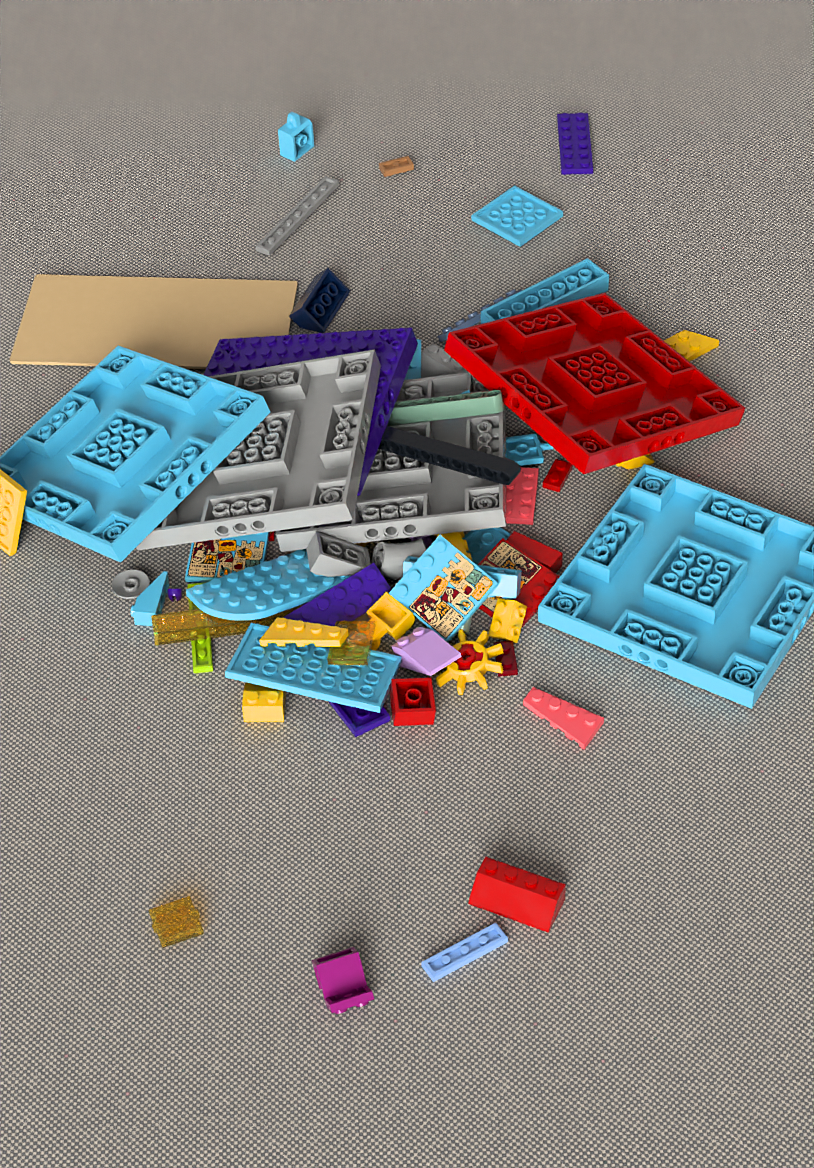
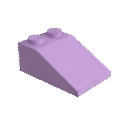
M424 627L414 629L413 633L399 638L397 643L391 646L394 654L402 657L400 667L429 676L462 657L459 651L436 632Z

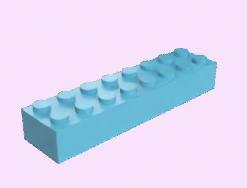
M587 258L482 310L481 324L605 293L609 289V274Z

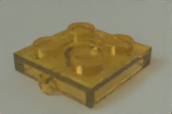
M190 896L148 910L153 923L151 924L154 933L157 934L162 948L204 934L199 920L198 909L194 908Z

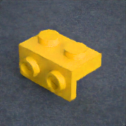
M497 599L488 636L517 643L527 606L515 600Z

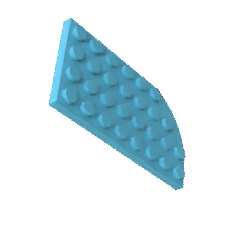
M302 549L252 567H247L244 570L230 573L221 578L195 585L192 588L186 589V596L201 611L211 616L228 620H255L308 603L352 575L326 577L310 572L307 549Z

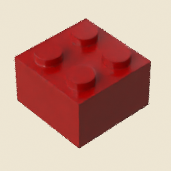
M391 679L389 695L393 726L433 725L436 708L432 679Z

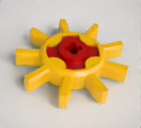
M463 629L458 631L460 642L453 645V647L461 653L462 657L444 667L443 669L447 670L436 677L439 687H442L451 679L456 680L459 695H463L467 682L477 681L479 686L484 690L487 689L486 679L483 676L487 671L503 673L504 671L502 663L489 661L490 658L504 653L501 643L485 648L484 645L489 639L487 631L483 630L476 641H467Z

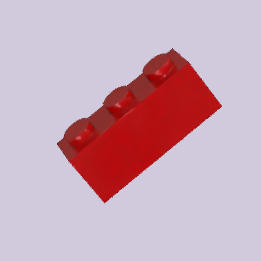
M516 531L507 538L509 543L554 573H557L562 567V552Z

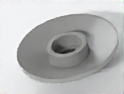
M126 570L114 577L112 590L114 594L124 599L137 598L150 585V580L142 571Z

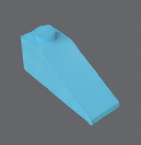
M163 571L137 597L135 605H132L131 616L134 617L135 625L158 626L167 589L170 585L168 571Z

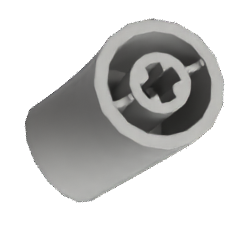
M422 538L399 544L379 542L373 550L370 563H375L385 579H402L404 560L408 556L421 557L427 550V547Z

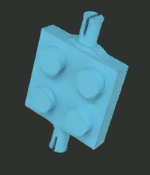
M536 433L506 437V459L515 461L519 466L544 463L542 452L544 450H553L549 443H541Z

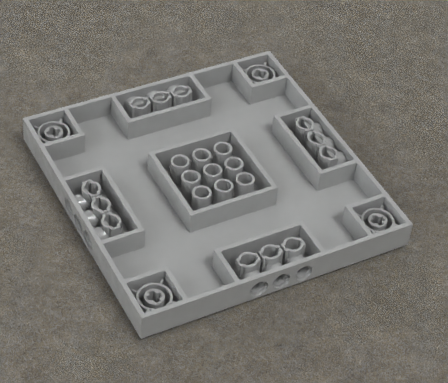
M375 350L209 376L221 382L262 395L270 413L136 547L137 550L353 520L381 364Z
M469 372L404 380L396 402L457 395L467 390H470V393L489 390ZM505 404V410L496 414L389 426L506 458ZM378 449L361 495L357 496L353 520L279 530L276 532L280 550L284 552L307 549L316 532L355 544L506 527V485Z

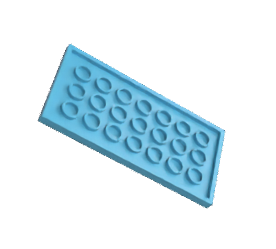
M250 623L225 671L226 678L380 713L390 690L391 679H395L402 662V657L344 643L341 647H315V643L305 646H297L296 643H286V646L268 643V646H261L260 639L269 627Z

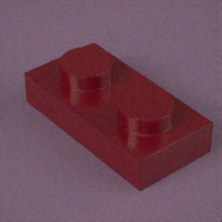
M513 641L493 642V646L501 643L504 652L501 655L495 656V661L502 663L504 670L503 673H498V677L518 675Z

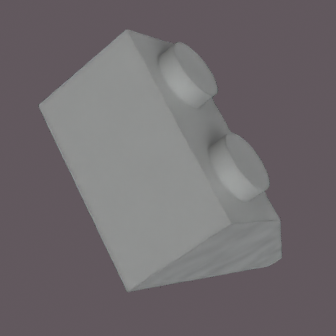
M319 532L315 533L307 547L310 572L316 575L326 577L354 575L371 565L368 548Z

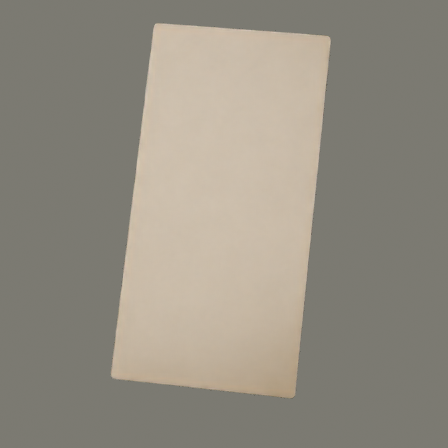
M37 274L34 277L13 346L10 363L97 366L117 346H121L184 369L206 370L220 339L289 335L292 321L289 315L294 309L298 283L297 281Z

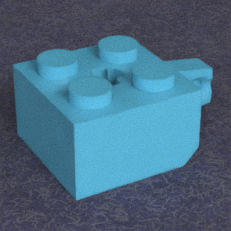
M290 112L287 116V123L278 129L280 156L295 162L314 147L313 124L310 119Z

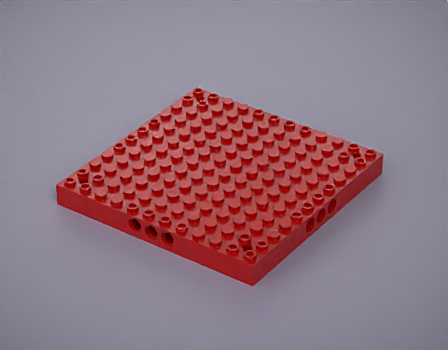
M606 293L449 332L444 349L489 391L500 390L504 404L582 474L597 471L738 426L745 411L743 405Z

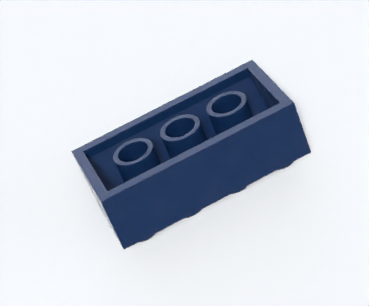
M326 268L314 277L289 317L302 329L324 333L351 291L329 268Z

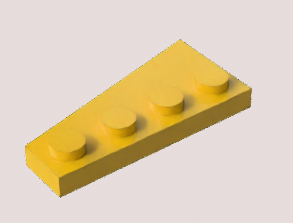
M277 617L261 637L260 645L268 646V643H277V646H286V643H296L297 646H305L315 643V647H341L349 633L346 628Z

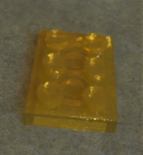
M336 621L335 626L348 629L349 636L341 647H330L327 658L328 665H368L375 632V621Z

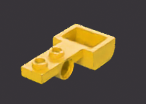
M386 592L366 612L370 620L346 644L376 651L380 646V639L386 633L395 640H398L411 628L415 617L410 610Z

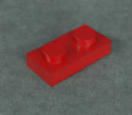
M555 459L543 481L542 488L560 492L573 469V465L569 462Z

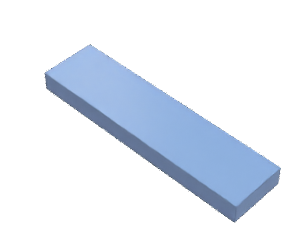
M494 923L422 961V968L434 982L507 943L508 937L498 924Z

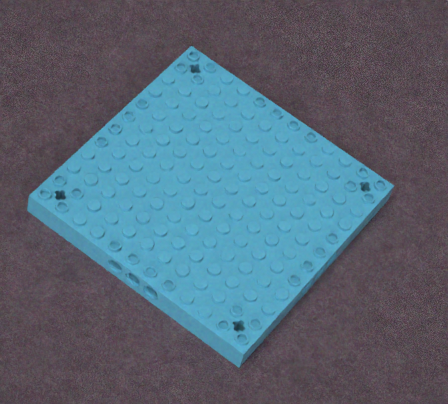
M117 346L0 456V469L27 490L23 520L121 563L265 419L270 410L262 395Z
M644 464L539 604L538 622L752 709L814 612V526Z

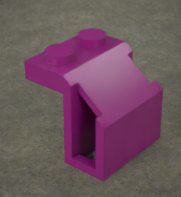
M354 947L312 960L319 989H322L325 1004L331 1013H344L348 1010L347 1008L353 1006L362 1007L369 1004V1001L374 1000L373 992L366 983L359 952Z

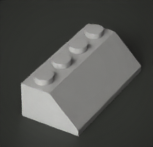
M434 343L421 351V378L468 372L444 349Z

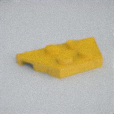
M683 330L664 340L689 362L719 346L718 339Z

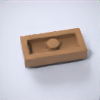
M409 156L381 162L379 163V169L383 176L387 177L414 170V164Z

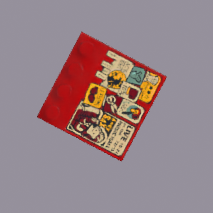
M504 538L478 564L522 570L520 593L517 598L512 599L527 606L522 627L538 611L539 604L560 577ZM501 596L488 597L479 609L493 618L497 599L503 598Z

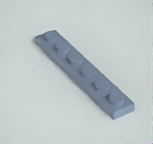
M512 289L506 293V297L500 296L494 299L492 305L523 290L516 291ZM486 304L482 306L480 309L482 311L492 305ZM474 311L468 314V319L466 320L462 318L456 321L454 327L448 326L442 330L443 333L437 336L439 341H446L449 332L468 328L480 322L481 311L478 313Z

